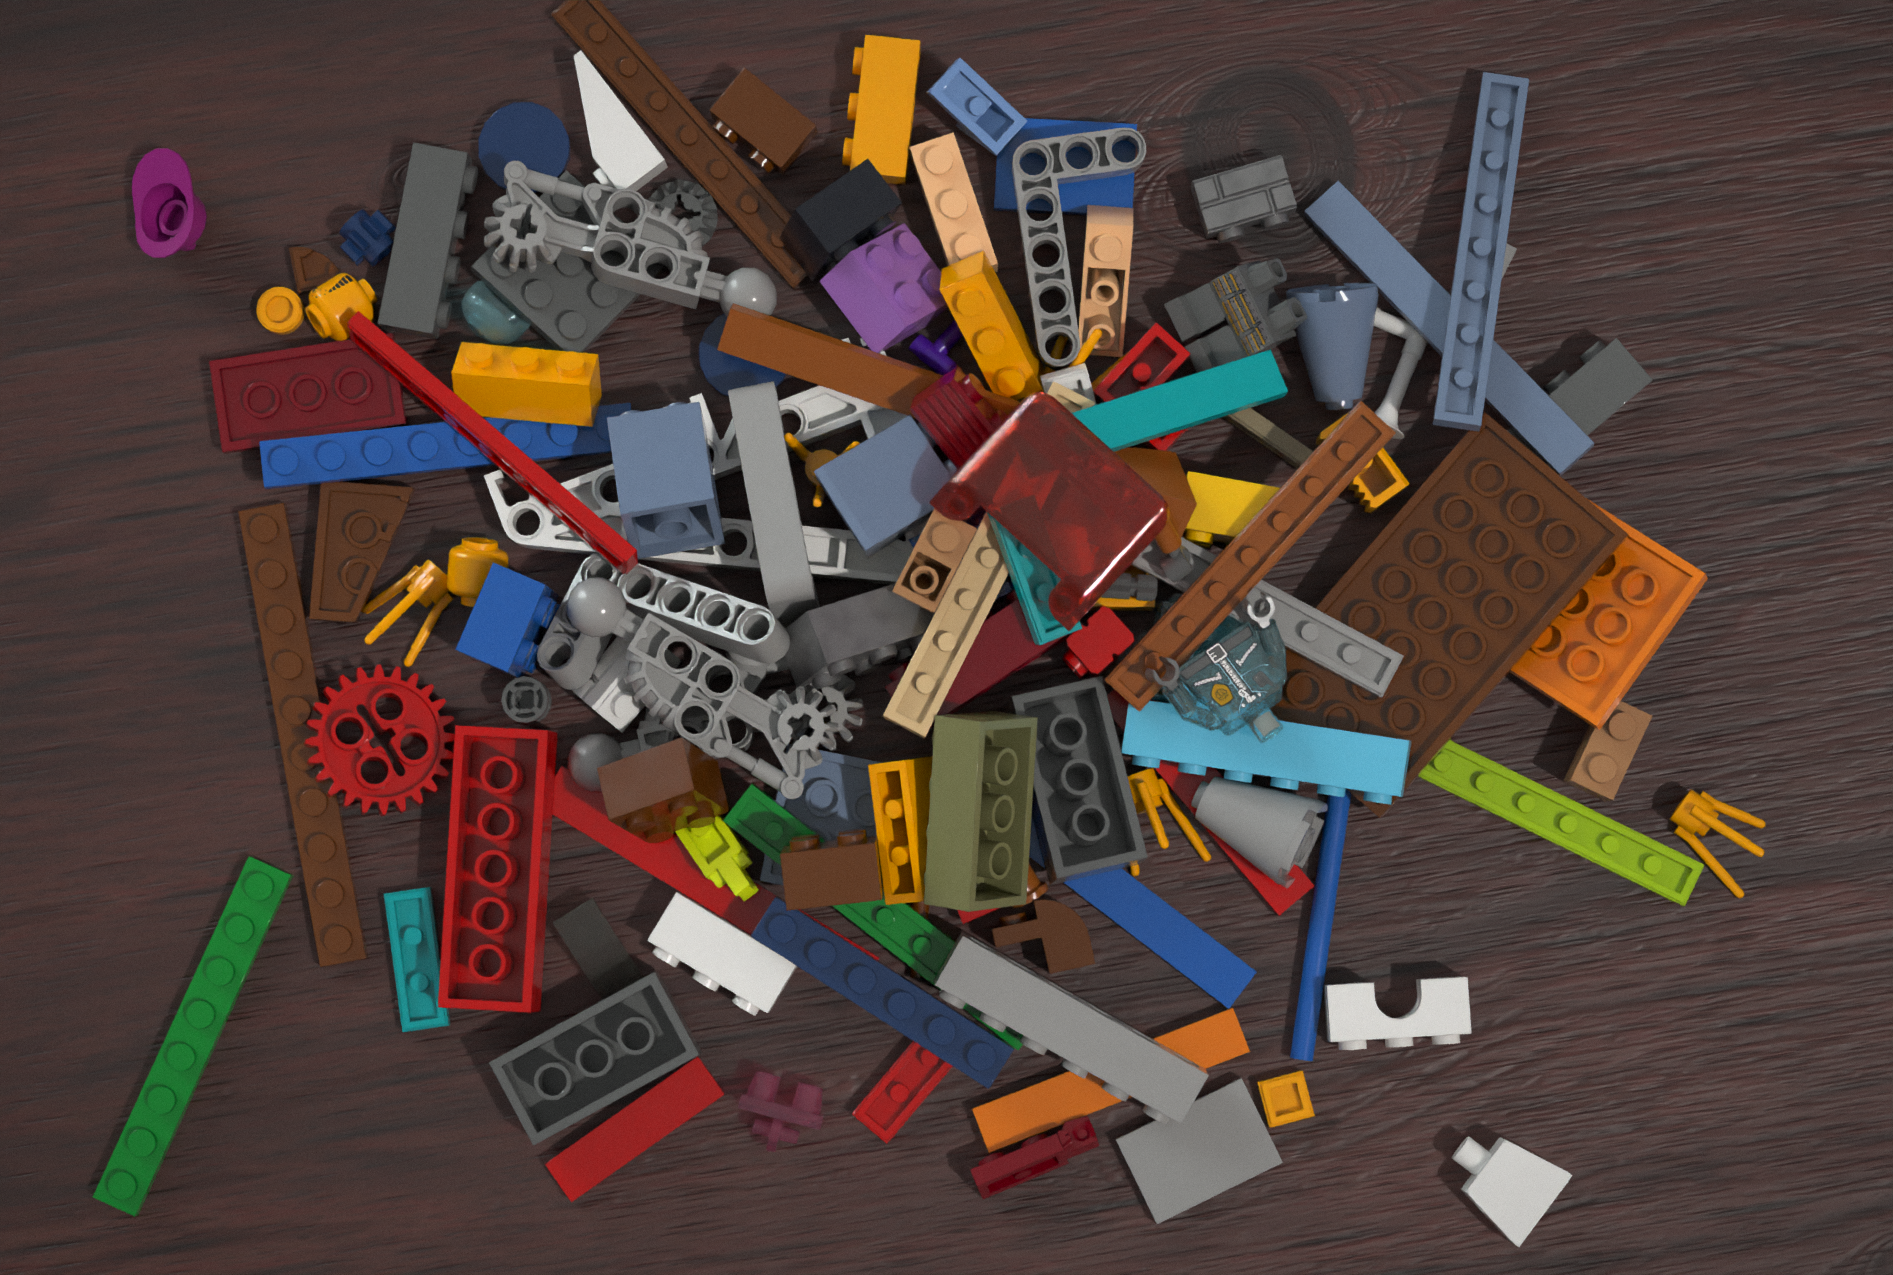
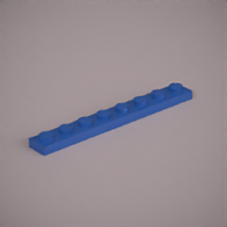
M631 403L599 406L593 427L491 417L484 419L533 461L612 453L607 418L620 416L622 413L630 411ZM446 422L259 441L265 489L495 465Z

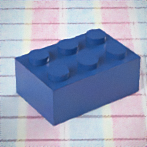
M493 562L455 650L517 678L523 677L526 671L533 673L538 665L537 652L539 645L537 644L544 628L548 630L560 607V604L556 602L559 595L547 585Z

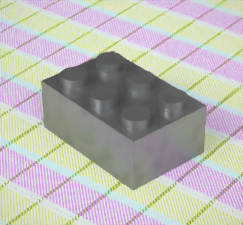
M895 584L805 612L786 628L790 636V646L784 656L796 687L813 683L815 689H820L840 681V675L852 670L855 671L856 676H860L882 667L881 662L895 657L897 663L912 659L934 614L892 593Z

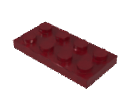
M386 333L395 342L394 334ZM350 339L209 361L221 448L224 454L260 449L259 441L408 426L402 384Z

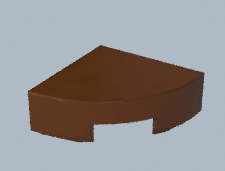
M306 247L289 248L297 290L300 295L310 293L313 289L341 273L337 266L320 252Z

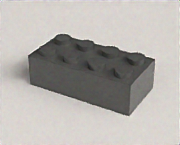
M1102 676L1012 696L1005 704L1006 713L1038 717L1032 817L1049 885L1142 863L1148 856Z
M659 971L492 1060L489 1064L534 1146L702 1054V1051Z

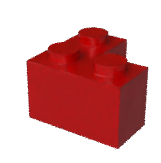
M1156 322L1094 389L1095 401L1101 404L1167 383L1188 361L1191 353ZM1188 428L1143 442V444L1151 450L1168 451Z

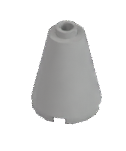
M1214 777L1210 783L1203 781L1199 785L1191 803V806L1197 809L1195 818L1275 883L1285 888L1292 885L1296 879L1288 875L1293 865L1295 864L1303 868L1319 836L1324 820L1316 817L1317 813L1325 812L1328 808L1326 803L1318 799L1220 777Z

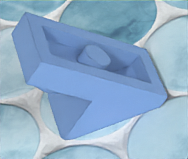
M957 58L927 91V94L958 122L956 126L995 156L1027 122L1016 109L961 58Z

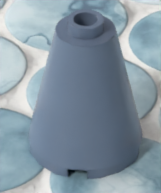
M1344 283V286L1323 284L1292 288L1286 291V298L1295 297L1299 300L1307 314V319L1294 330L1315 400L1325 402V408L1328 410L1353 408V400L1362 398L1379 296L1376 283Z

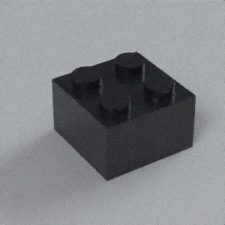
M866 159L798 206L792 213L779 238L810 279L814 281L824 273L830 272L852 250L885 234L896 223L893 216L902 202L870 160Z

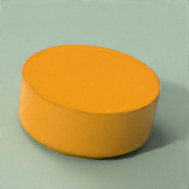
M285 287L271 288L261 295L257 303V317L260 323L272 333L280 335L289 334L295 331L303 322L305 316L303 301L291 289Z

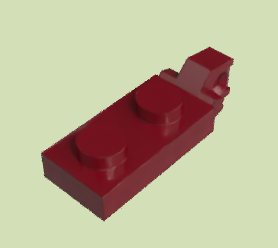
M1088 1116L1065 1121L1062 1130L1048 1137L1046 1134H1041L1029 1138L1022 1143V1148L1004 1155V1153L999 1152L986 1156L979 1161L978 1167L970 1171L984 1200L1069 1164L1067 1159L1098 1147L1099 1142Z

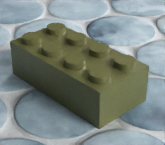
M996 711L935 715L932 734V774L929 782V823L926 830L928 842L926 871L924 873V904L967 912L1026 904L1038 717Z

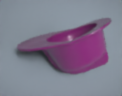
M156 148L145 154L137 164L132 178V196L136 220L135 230L137 242L144 253L153 258H166L177 253L179 250L190 251L195 249L196 241L201 237L205 229L207 214L203 202L193 192L190 171L181 155L169 148Z

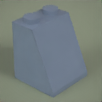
M676 402L668 405L666 408L643 412L630 410L622 413L620 416L608 417L607 423L620 515L628 542L637 549V558L641 559L725 544L709 444L700 402L689 404Z
M911 415L814 471L819 484L867 558L928 520L935 507L943 510L962 498V493L958 486L963 484L964 480L950 459L944 463L940 461L933 450L937 443L920 423L916 424Z

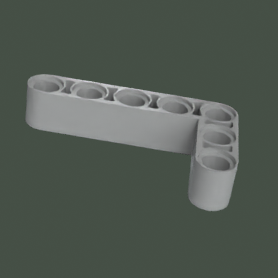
M1116 128L1030 140L1022 143L1013 155L1012 175L1037 353L1040 361L1052 370L1068 368L1080 350L1058 185L1124 176L1138 170L1146 155V143L1144 137L1132 128ZM1121 140L1129 141L1135 145L1138 155L1131 162H1120L1113 156L1112 146ZM1083 147L1091 154L1092 162L1086 168L1075 169L1068 164L1066 153L1071 148ZM1029 153L1039 154L1045 160L1046 168L1041 174L1028 175L1020 167L1019 162L1021 158ZM1034 199H1044L1051 205L1052 215L1047 220L1035 221L1027 214L1026 207L1028 203ZM1049 244L1053 246L1059 254L1058 262L1051 267L1039 266L1032 256L1034 249L1039 245ZM1048 290H1056L1064 296L1065 306L1060 312L1048 313L1040 307V295ZM1056 335L1067 338L1072 346L1070 355L1064 359L1050 357L1045 349L1048 339Z
M772 381L728 390L766 599L769 610L786 629L805 612L819 608L820 605L809 565L790 459L784 439L785 433L775 383Z
M594 553L584 560L539 645L537 659L548 675L564 689L573 690L580 688L592 676L613 633L604 637H590L581 634L572 626L567 616L566 604L574 587L588 578L601 577L607 579L611 577L609 581H612L621 589L626 599V609L643 619L650 613L695 640L761 663L770 664L783 658L790 646V636L773 613L763 606L638 563L627 575L625 573L622 574L599 553ZM650 590L646 596L640 598L644 592ZM689 603V605L686 607V609H684L683 611L679 612V610L681 609L682 606H684L685 604ZM729 616L725 623L717 626L723 618ZM769 630L763 638L757 640L762 632ZM568 657H570V659L567 661V663H565L564 665L560 666L561 663H562L565 659H567Z

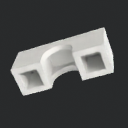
M1468 977L1416 979V1003L1409 1013L1398 1018H1390L1380 1011L1375 1001L1373 982L1324 985L1327 1041L1338 1042L1339 1050L1367 1049L1366 1040L1385 1039V1047L1414 1046L1413 1037L1432 1036V1045L1460 1043V1034H1471Z

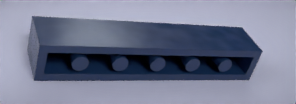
M778 896L774 898L751 934L752 938L988 1089L1014 1050V1047L799 909L786 911L785 900Z

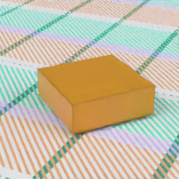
M1302 1070L1257 1082L1269 1128L1315 1116Z

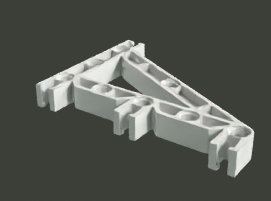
M849 338L842 340L844 342L850 343ZM860 338L862 346H867L865 341ZM885 351L879 353L886 356ZM820 385L779 401L781 416L791 413L800 418V430L793 436L803 446L859 425L863 426L867 439L907 417V415ZM702 393L690 397V403L700 402L709 448L714 451L712 463L714 479L717 480L742 470L733 418L724 438L720 440ZM787 444L788 452L793 451V449ZM613 464L561 483L564 488L628 542L620 515L619 502H608L603 497L605 484L615 479ZM501 470L484 475L504 531L519 546L530 549L589 555L598 553L530 494L527 501H521L513 506H509L500 487V484L504 483L502 480L504 476ZM525 512H536L540 518L538 530L532 535H520L516 527L517 519ZM721 518L724 537L731 532H739L747 538L746 549L738 556L726 555L722 551V545L639 559L761 572L753 525L750 520ZM928 520L904 535L905 542L897 539L869 558H867L850 530L802 526L812 576L889 585L895 584Z

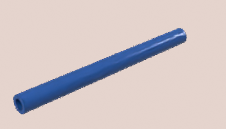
M1347 789L1345 790L1344 797L1327 796L1326 804L1328 808L1325 811L1290 1052V1058L1313 1061L1351 800V793Z

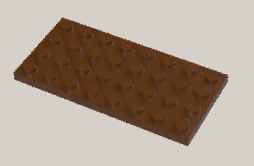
M1485 412L1482 416L1480 431L1469 430L1315 608L1404 656L1383 697L1379 698L1282 646L1268 662L1269 666H1265L1261 670L1273 682L1274 686L1271 687L1267 684L1264 687H1260L1252 680L1249 684L1252 690H1263L1269 693H1261V697L1254 693L1257 698L1249 704L1261 714L1270 711L1273 717L1279 721L1411 741L1404 787L1405 792L1625 541L1629 534ZM1347 789L1379 818H1382L1400 798L1399 796H1392L1391 805L1364 801V791Z

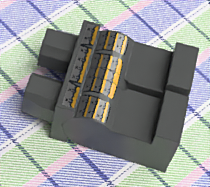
M1275 258L1265 262L1259 260L1237 266L1190 293L1179 296L1164 304L1182 342L1203 336L1227 322L1229 324L1185 346V349L1191 353L1190 359L1197 373L1273 349L1282 342L1296 336L1294 329L1307 319V314L1301 302L1295 297L1281 303L1274 290V287L1287 280V273L1280 259Z

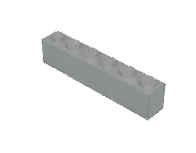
M961 931L934 979L935 986L941 988L938 996L946 1002L960 1009H963L966 1003L982 1012L979 1019L1000 1032H1004L1007 1026L1023 1035L1020 1042L1026 1047L1041 1055H1045L1047 1049L1064 1058L1061 1066L1082 1078H1085L1089 1072L1104 1080L1105 1082L1101 1088L1122 1101L1126 1102L1129 1095L1145 1104L1142 1109L1144 1113L1167 1125L1170 1118L1180 1124L1183 1122L1209 1076L1206 1069L963 931Z

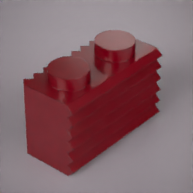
M957 366L913 398L910 411L967 481H971L975 476H978L982 471H985L989 466L1001 460L1012 451L1014 442L1011 436L1015 431V427L1004 411L992 409L990 403L985 399L986 391L979 379L972 373L966 375L963 373L962 368Z

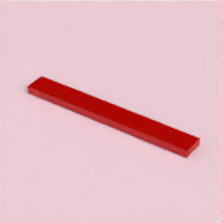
M358 311L347 322L350 340L617 570L627 575L637 565L636 548L362 313Z
M561 766L557 772L554 781V816L747 933H753L777 895L754 882L759 891L744 902L740 896L736 897L727 883L718 888L713 881L705 877L678 835L673 833L672 838L659 843H648L608 820L602 791L591 792L581 788L572 780L568 769L564 766ZM813 918L814 920L824 925L834 933L838 934L848 942L852 943L859 949L863 950L873 958L879 960L880 957L876 956L875 954L871 953L870 951L851 941L847 937L843 936L842 934L838 933L837 931L833 930L832 928Z

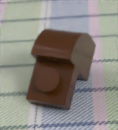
M1034 900L1033 904L1037 919L1028 921L1026 912L999 918L1001 927L992 929L995 947L1041 938L1049 974L1096 964L1086 925L1074 910L1060 902Z

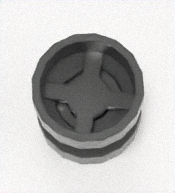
M523 676L513 679L506 685L502 693L501 702L503 710L510 718L521 724L532 725L541 722L547 717L551 710L552 697L545 684L532 677Z

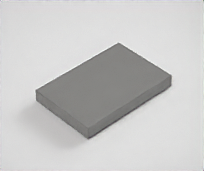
M1242 1078L1196 1099L1181 1124L1171 1118L1167 1125L1153 1120L1116 1138V1142L1156 1224L1283 1163Z

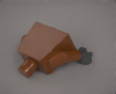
M1127 447L1107 454L1101 467L1086 464L1082 467L1078 478L1079 491L1098 495L1107 519L1111 522L1152 534L1160 551L1167 554L1160 559V565L1172 582L1179 581L1192 571L1190 553L1185 546L1181 545V537L1195 510L1197 502L1176 452Z

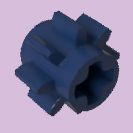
M362 209L354 214L341 228L339 234L346 241L340 246V249L357 266L365 259L373 267L392 251L394 239L390 234L396 230V227L379 210L370 216Z

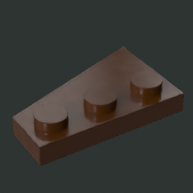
M349 482L321 483L309 619L345 623L359 622L415 492L414 487Z

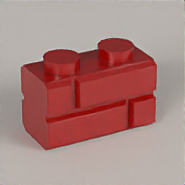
M1103 606L1087 620L1085 626L1081 625L1082 629L1073 632L1066 639L1064 644L1066 653L1061 659L1079 679L1085 674L1089 678H1095L1111 665L1113 659L1117 660L1133 645L1134 635L1110 608Z

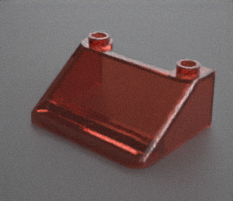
M1034 392L1026 396L929 502L944 517L955 521L969 518L981 505L1052 570L1061 581L1053 588L1049 595V609L1054 618L1068 631L1081 620L1166 527L1170 518L1169 506L1162 495L1057 399L1044 392Z

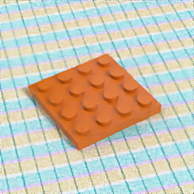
M1590 501L1628 533L1629 536L1520 659L1510 673L1600 731L1705 584L1708 577L1703 571Z

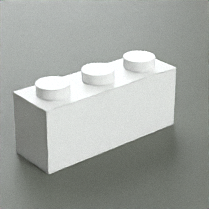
M676 892L647 940L656 945L652 954L673 967H676L679 961L689 965L696 970L692 976L693 979L715 992L719 985L735 993L736 995L732 1002L756 1016L759 1009L766 1013L770 1012L797 968L796 965L752 938L751 935L680 892Z

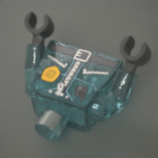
M1260 592L1264 601V607L1260 612L1253 613L1252 606L1247 599H1244L1241 604L1244 614L1256 621L1253 627L1249 622H1246L1181 667L1178 666L1175 660L1159 656L1160 661L1166 666L1165 675L1159 678L1155 670L1147 668L1145 676L1151 683L1164 686L1163 694L1184 721L1210 731L1220 729L1227 736L1248 725L1260 743H1264L1272 739L1283 729V725L1270 708L1282 700V686L1287 680L1285 645L1276 621L1271 618L1275 610L1274 602L1269 596Z

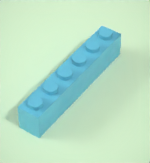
M1149 701L1140 712L1130 703L1128 705L1121 753L1133 755V765L1159 768L1160 760L1179 762L1178 772L1205 776L1206 767L1225 769L1224 779L1249 783L1252 782L1253 774L1271 777L1270 786L1298 790L1299 781L1318 784L1316 793L1338 797L1345 796L1346 788L1364 791V801L1390 805L1392 796L1403 797L1411 748V741L1279 720L1276 721L1280 726L1270 731L1266 736H1263L1253 723L1258 717L1194 707L1190 711L1184 712L1179 705Z

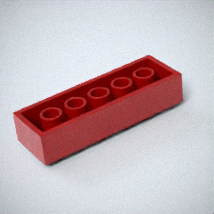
M455 725L438 1007L527 1013L541 1012L557 732Z

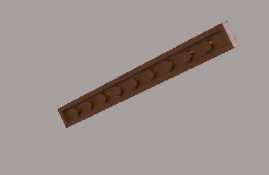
M279 503L238 511L320 967L368 959L339 793L329 798L327 793L333 783L330 779L316 783L315 778L323 768L321 765L313 766L307 764V760L318 752L315 748L304 746L305 739L317 736V732L306 727V722L312 719L321 720L322 717L312 707L315 702L322 703L287 505Z

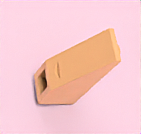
M1087 205L1078 326L1080 349L1095 329L1102 331V336L1089 355L1123 356L1133 236V208Z

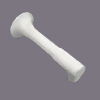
M1377 307L1374 327L1406 339V342L1401 351L1402 356L1380 407L1374 413L1396 432L1392 437L1393 439H1403L1404 434L1397 425L1398 412L1417 363L1421 360L1428 342L1406 320L1381 311Z

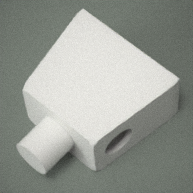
M1468 1136L1452 1156L1454 1161L1472 1173L1461 1190L1511 1243L1520 1247L1572 1177L1567 1171L1501 1137L1488 1151Z

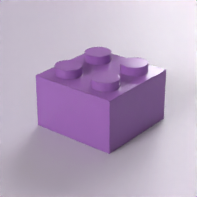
M905 223L849 252L820 280L826 291L871 351L876 353L888 349L927 327L948 308L939 290L941 271Z

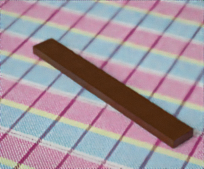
M566 0L551 13L553 19L700 185L712 196L715 202L794 290L809 276L779 238L791 215L600 0Z

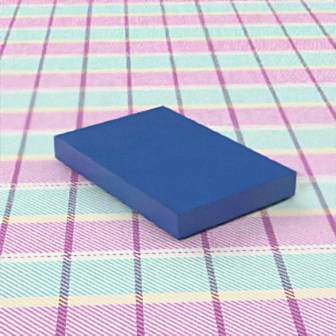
M1025 118L1027 120L1026 124L997 154L994 211L1018 212L1012 175V161L1016 149L1022 143L1036 139L1116 128H1132L1137 131V124ZM1121 140L1112 146V153L1118 161L1128 163L1135 159L1136 147L1129 141ZM1083 147L1071 148L1066 153L1068 164L1075 169L1086 168L1092 162L1091 154ZM1036 153L1026 154L1019 162L1021 169L1028 175L1041 174L1046 168L1045 160ZM1134 173L1124 176L1059 184L1062 214L1087 215V205L1133 208ZM1034 199L1026 207V211L1030 213L1052 214L1053 212L1051 205L1044 199Z

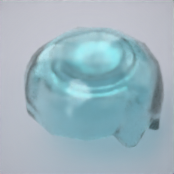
M482 281L474 283L464 295L462 300L463 315L469 328L479 338L493 344H510L516 341L531 326Z

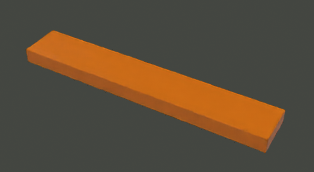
M1233 1008L1152 1038L1205 1069L1250 1052ZM1067 1071L974 1107L972 1111L987 1150L990 1153L1062 1125L1065 1121L1083 1117L1119 1103L1122 1100L1103 1090L1101 1087L1105 1081L1088 1072L1087 1076L1082 1078Z

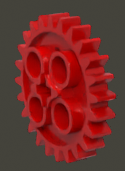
M377 664L373 677L368 678L362 667H359L356 670V682L352 683L346 676L341 675L338 678L341 688L340 692L330 687L324 689L323 693L330 702L329 705L319 702L314 703L313 710L322 718L321 720H307L306 727L317 732V736L305 739L304 746L315 748L318 753L311 756L307 760V764L322 766L323 770L316 776L315 781L318 783L330 779L333 784L327 793L329 798L340 791L345 793L343 800L344 808L350 806L356 799L360 801L362 815L366 814L371 804H377L380 816L384 817L390 803H394L397 811L402 814L406 811V798L409 797L417 806L423 803L420 792L422 788L429 793L435 794L438 788L431 779L432 776L446 779L449 775V772L440 765V762L453 761L454 753L444 749V745L453 743L455 734L444 732V727L454 721V717L440 716L438 713L447 702L445 698L431 702L428 698L433 691V684L424 687L422 690L416 688L419 674L414 673L405 682L401 680V668L399 666H396L390 677H384L381 664ZM384 697L394 699L400 706V716L394 720L381 718L376 711V702ZM358 705L365 707L371 722L380 735L388 732L392 739L387 744V747L395 760L403 767L405 771L403 776L397 775L387 753L381 746L373 749L370 745L374 733L357 712L356 707ZM345 721L356 724L360 729L361 739L352 745L342 743L336 735V726ZM409 736L419 738L425 746L424 756L417 760L405 757L400 748L401 741ZM367 761L379 762L385 769V780L379 784L366 782L361 775L362 764Z

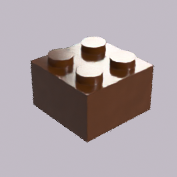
M682 737L597 768L608 820L648 843L666 841L673 837V832L686 827L701 828L715 822V817L730 812L718 761Z
M866 829L838 832L837 840L820 842L819 834L794 836L789 841L790 845L784 846L780 853L786 911L882 900L883 883L877 836L867 837Z

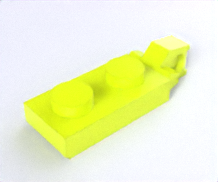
M723 814L715 817V822L701 828L686 827L675 831L705 877L713 881L718 888L727 883L736 897L740 896L744 902L759 891L745 870L753 863L747 855L749 852L734 830L723 821L725 818Z

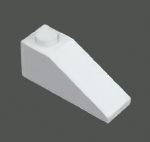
M580 50L574 55L592 157L599 167L593 172V175L602 185L619 190L632 189L637 191L668 168L662 155Z

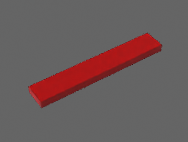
M1114 689L1107 695L1113 721L1124 733L1129 702ZM1155 696L1150 700L1159 702ZM1160 760L1159 768H1154V770L1164 779L1171 790L1195 817L1197 809L1192 807L1191 803L1199 785L1203 781L1210 783L1214 777H1223L1216 768L1206 767L1205 776L1178 772L1179 762ZM1199 822L1278 916L1314 887V884L1295 864L1288 873V875L1296 878L1292 885L1285 888L1275 883Z

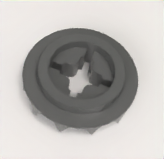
M680 179L660 185L647 200L656 202L655 207L664 210L665 206L671 208V213L676 210L678 198H681L686 211L701 214V216H693V219L688 220L691 221L690 227L694 232L700 231L704 236L701 242L703 247L712 238L718 221L717 208L712 196L698 183Z

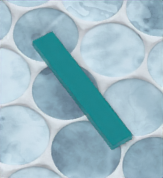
M1270 349L1014 431L1011 437L1027 477L1031 479L1282 398L1287 394L1288 390Z

